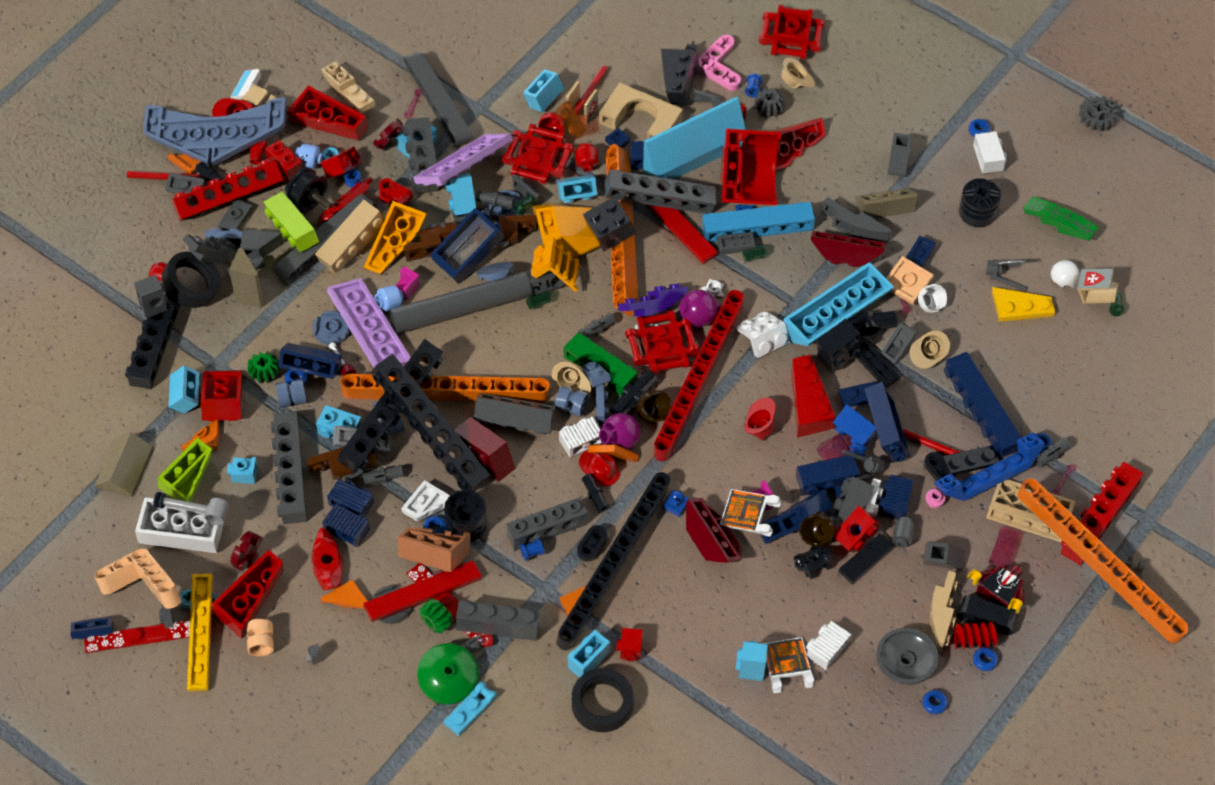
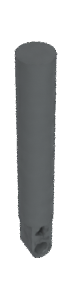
M532 270L506 276L502 279L488 281L390 309L391 320L395 332L398 334L560 288L564 285V282L550 270L537 279L531 275Z

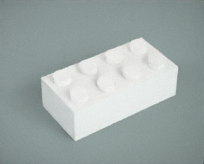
M144 497L135 530L138 543L217 553L224 522L222 525L210 524L204 519L205 513L166 505L163 509L155 508L153 506L154 498Z

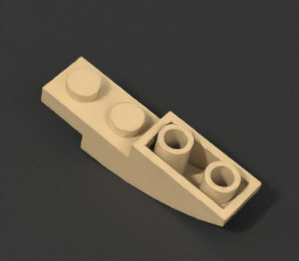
M334 62L321 69L327 81L348 107L353 110L356 109L362 114L376 106L375 101L356 84L354 77L340 64Z
M948 571L944 587L935 586L931 602V633L937 651L941 653L943 646H948L951 635L947 634L949 628L953 629L956 617H952L954 609L951 608L953 598L950 597L951 592L955 593L958 581H955L956 573Z

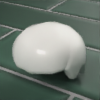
M1062 260L1053 265L1050 273L1053 282L1062 288L1064 286L1073 288L1079 283V269L1075 263L1069 260Z
M938 284L923 287L918 295L920 307L928 313L938 312L947 304L946 290Z

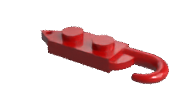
M372 177L357 183L333 203V207L328 208L320 215L319 222L324 223L334 216L333 213L344 208L359 194L365 195V191L370 188L369 185L373 181Z

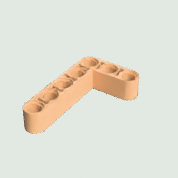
M143 548L105 566L94 575L102 594L105 595L111 594L141 578L166 609L174 608L181 603V597L174 582L152 555Z

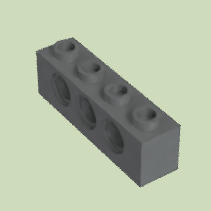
M429 117L407 119L405 125H403V135L407 138L406 152L409 153L408 165L413 173L411 178L412 187H415L416 193L437 192L440 186L436 184L427 186L415 184L413 178L421 173L420 170H426L437 163ZM414 136L420 137L421 141L416 140ZM417 153L423 154L424 158L419 157Z
M579 497L506 523L507 537L513 550L516 551L520 549L519 545L522 543L525 545L534 542L537 538L540 541H544L588 525V513Z

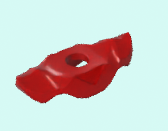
M321 528L317 533L311 558L314 575L321 588L327 591L341 586L344 564L337 543L325 528ZM324 556H331L333 561L330 564H324L321 559Z

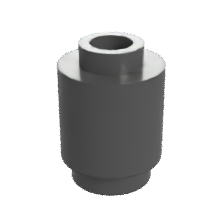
M901 517L895 523L892 541L897 547L906 548L912 544L915 529L912 519Z

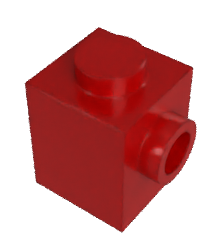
M622 628V637L617 639L616 651H620V659L630 662L640 660L643 629Z

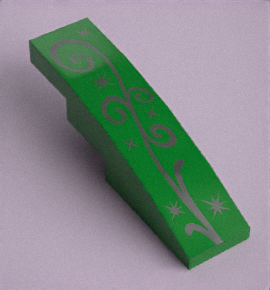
M1034 196L1023 207L1025 214L1040 217L1041 223L1057 227L1058 233L1090 241L1099 230L1097 225L1082 216Z

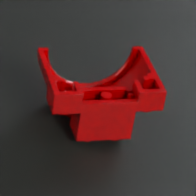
M725 129L720 183H722L721 202L760 205L777 204L775 173L781 132Z

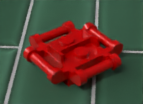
M779 5L777 13L765 12L763 14L762 34L759 36L758 42L761 45L772 44L770 55L776 56V54L800 57V59L805 60L807 49H811L813 52L821 50L822 45L820 41L825 21L812 18L813 9L800 10L785 8L784 5ZM775 21L773 35H768L770 23ZM811 26L815 27L813 41L808 40ZM777 45L801 48V50L777 47Z
M531 123L527 134H523L519 130L513 131L511 135L512 141L506 154L502 157L504 164L513 166L511 176L515 174L540 181L544 185L547 184L551 176L563 178L565 166L575 148L570 143L563 144L565 132H556L536 127L535 124ZM534 134H539L557 140L556 142L546 140L543 138L535 137ZM520 141L522 142V144L519 149L518 157L514 158L512 156L515 152L518 142ZM563 152L558 167L555 168L560 153Z
M674 310L649 317H636L638 329L632 328L625 331L626 338L629 339L633 352L634 365L641 366L647 364L650 371L654 374L658 373V371L672 368H688V356L697 355L700 351L692 332V323L686 318L676 322ZM669 320V324L645 328L646 324ZM680 330L685 331L689 344L688 348L683 346ZM637 338H640L645 356L640 353Z

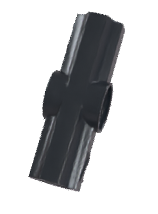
M864 311L857 317L848 319L852 326L865 336L874 335L878 330L895 328L898 325L897 315L894 311L876 314L872 311Z
M644 370L633 383H628L623 389L621 397L610 408V412L613 415L617 413L629 414L635 406L637 407L640 396L650 391L657 383L658 378L650 370Z

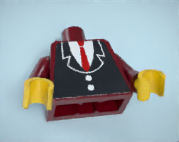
M1014 565L1010 570L999 566L996 569L992 568L982 572L973 569L967 576V579L974 581V586L978 583L976 594L986 601L1008 609L1013 608L1017 614L1024 605L1025 590L1022 588L1024 581L1019 578L1023 571L1019 566Z

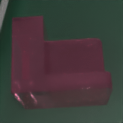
M839 433L822 442L817 452L824 461L847 456L842 454L841 451H849L850 448Z

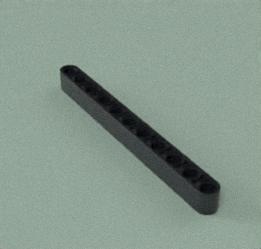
M664 472L656 473L559 629L556 644L560 649L569 650L576 643L665 497L671 482L668 474ZM639 512L646 514V516L640 515ZM630 527H633V528H635L637 531H632V530H630L629 528H630ZM620 543H626L628 546H622ZM610 558H616L618 561H612ZM601 573H606L609 577H604ZM591 589H597L599 592L595 593ZM582 604H587L590 608H584ZM572 620H578L580 624H574ZM562 636H568L570 640H565Z

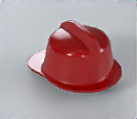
M223 98L214 104L212 116H228L251 109L253 106L244 100Z
M761 398L750 406L744 424L745 432L764 441L766 436L774 431V415L776 411L774 400L771 398Z
M587 450L579 458V466L585 474L592 473L598 485L610 486L619 479L620 469L609 454H592Z

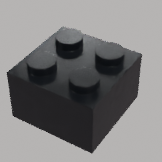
M615 196L583 214L589 229L603 251L636 234L629 217Z
M846 318L816 340L818 358L832 373L836 370H841L849 360L857 358L862 351L860 333Z

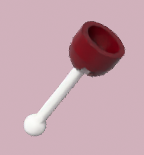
M333 342L330 343L329 348L333 350L334 353L339 354L338 350L336 349L337 345ZM341 359L340 374L342 377L346 374H357L351 364H345L343 359Z

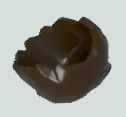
M658 390L643 393L637 405L638 416L650 423L662 421L668 416V411L672 407L669 405L671 399L668 397V394Z
M821 511L807 516L800 524L799 535L802 541L811 546L821 547L827 545L835 533V525L832 518Z

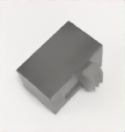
M318 643L307 648L308 655L305 656L307 662H312L315 665L323 661Z

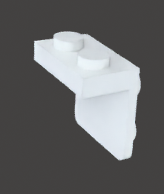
M761 312L756 317L744 320L736 326L738 332L750 339L754 355L757 358L790 343L786 324L769 312Z

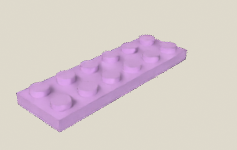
M511 134L482 135L414 176L415 184H424V186L446 184L448 179L459 176L461 171L470 169L471 165L482 162L484 157L495 154L494 151L497 149L505 148L506 144L512 141Z
M359 278L329 286L327 289L328 295L373 368L391 354H394L404 367L411 357L363 280Z

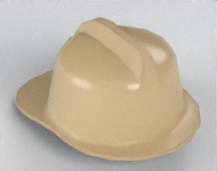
M789 57L783 61L784 68L781 72V77L789 87L798 88L802 85L812 88L815 86L814 79L798 60Z
M930 331L911 345L909 351L910 359L918 368H930L948 354L950 342L943 332Z
M564 361L554 366L551 376L556 386L560 388L563 385L572 388L574 392L579 390L588 393V397L590 396V381L579 365Z

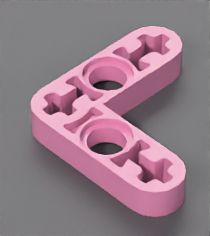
M723 35L698 58L699 65L697 69L726 89L735 91L740 88L741 77L720 63L734 49V38L730 35ZM712 52H719L720 55H719V56H713L711 53H712ZM722 71L724 74L719 76L714 72Z

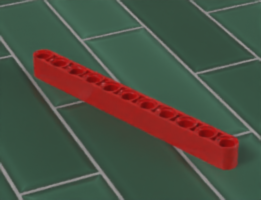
M732 290L727 294L655 440L654 457L658 461H667L671 457L742 312L744 295L739 290Z

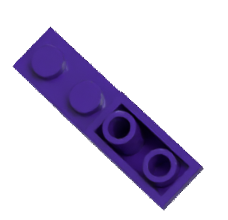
M680 283L669 284V288L656 286L653 291H647L648 296H641L638 301H636V298L625 299V303L618 304V310L634 311L635 316L653 315L678 302L689 289L688 286L681 287Z

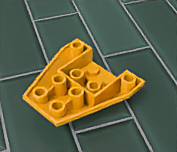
M554 203L532 206L533 214L536 215V222H538L542 243L545 244L552 238L556 239V244L558 246L563 245V250L566 253L568 251L571 252L573 259L600 247L583 216L584 213L595 207Z

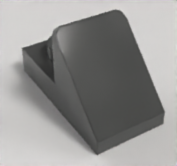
M900 322L881 354L892 363L897 364L909 353L910 344L918 333L904 322Z

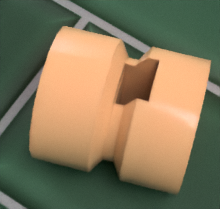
M255 619L247 623V652L250 655L267 656L274 651L272 638L273 623L271 621Z

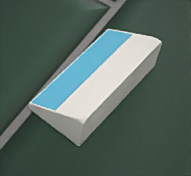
M260 70L244 71L231 98L242 100L253 84L257 86L261 79Z

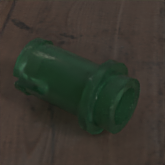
M528 194L521 201H516L513 206L514 212L519 215L525 214L528 208L535 205L536 200H534V196Z
M757 245L755 248L742 251L745 263L757 258L763 259L767 255L764 245Z
M548 291L535 296L529 295V298L526 299L528 308H533L534 310L537 306L551 302Z
M1117 292L1115 303H1110L1109 312L1112 316H1120L1124 311L1121 302L1122 295Z

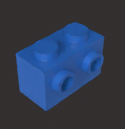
M847 404L832 422L837 426L835 430L842 436L847 434L851 437L850 442L853 444L867 447L877 434L875 425Z

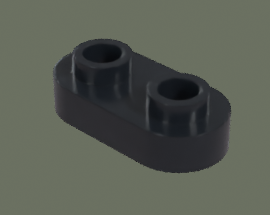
M931 452L925 457L924 467L937 481L947 476L940 461L943 456L940 453Z
M594 525L589 528L577 547V555L581 560L592 561L597 556L607 540V531L604 527Z

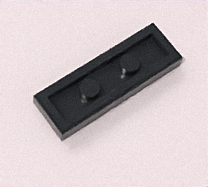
M865 338L861 339L862 351L857 360L879 383L883 382L886 388L899 381L900 375Z
M879 533L841 566L838 572L853 585L894 549V545Z

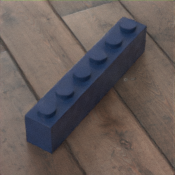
M964 352L947 359L944 368L946 377L951 379L955 391L963 398L965 407L969 408L973 420L980 425L983 436L988 438L1000 459L1018 452L1017 440L1022 437L969 354Z

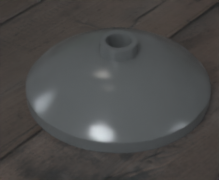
M898 628L888 632L880 640L876 659L880 670L890 680L904 685H914L927 680L934 673L938 663V652L934 642L923 632L913 628ZM902 661H908L909 664H904Z

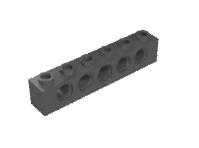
M610 170L605 179V198L608 199L615 196L617 200L703 214L712 213L716 206L715 186L619 170Z
M297 412L274 414V422H271V432L275 433V438H272L273 450L277 452V455H273L274 467L278 466V471L274 472L275 483H279V488H276V498L280 500L281 504L277 505L278 517H282L283 524L307 522Z

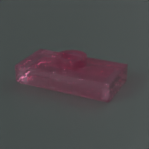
M1001 527L989 563L1008 569L1020 533Z

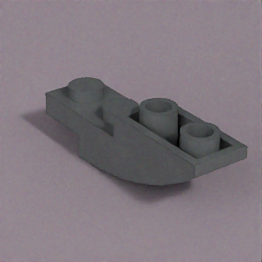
M829 197L823 201L822 212L833 219L832 226L860 239L889 242L891 230L886 225L876 221L871 215H867L862 211L856 215L853 211L846 209Z
M187 234L183 239L190 247L188 250L202 262L220 263L230 261L235 258L238 251L237 244L231 240L228 242L222 237L216 238L211 236L209 239L203 240L197 235L193 237Z

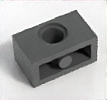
M156 275L134 283L139 304L146 318L167 311L166 303L169 301L165 293L166 289L163 281H158Z

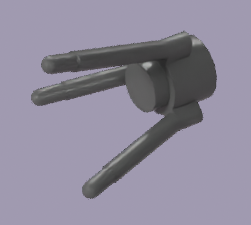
M1025 260L987 261L986 275H991L990 279L998 280L1024 291L1027 290L1026 287L997 276V274H1001L1002 267H1020V264L1026 262Z
M846 450L841 451L842 454L865 462L864 468L868 474L857 477L860 480L874 478L875 474H880L884 469L885 461L872 456L864 457Z

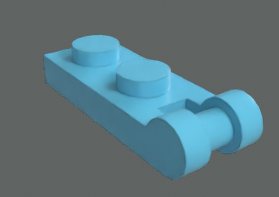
M479 682L475 689L444 720V725L460 736L491 705L498 694L494 690L490 691L484 682ZM481 694L485 696L483 701L478 698Z

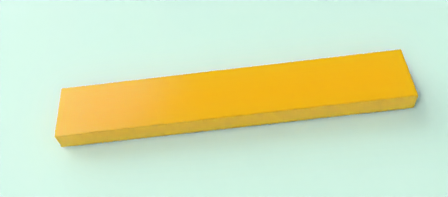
M212 573L192 574L187 676L188 691H209L213 596Z

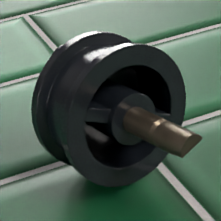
M300 168L285 186L286 196L293 204H297L298 209L303 212L312 210L318 204L325 208L334 206L324 198L328 186L326 178L320 175L317 176L312 168Z

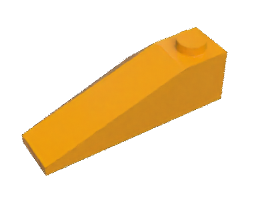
M393 201L364 268L381 275L402 252L404 245H408L418 234L427 214Z

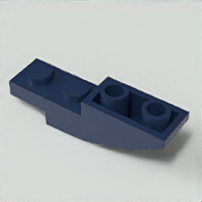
M825 489L795 503L789 509L762 522L761 524H768L773 529L770 537L761 535L764 543L767 544L801 528L800 524L807 516L815 514L817 511L825 513L833 506Z

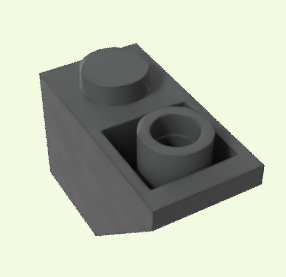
M894 133L888 174L906 176L912 135Z
M243 230L240 248H243L249 259L259 256L264 258L282 245L281 234L273 230Z
M929 541L925 544L923 564L963 570L965 550L949 544Z

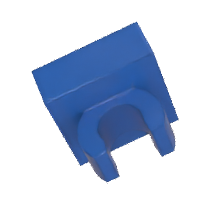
M672 490L663 504V509L680 517L686 508V501L689 498L683 496L678 491Z

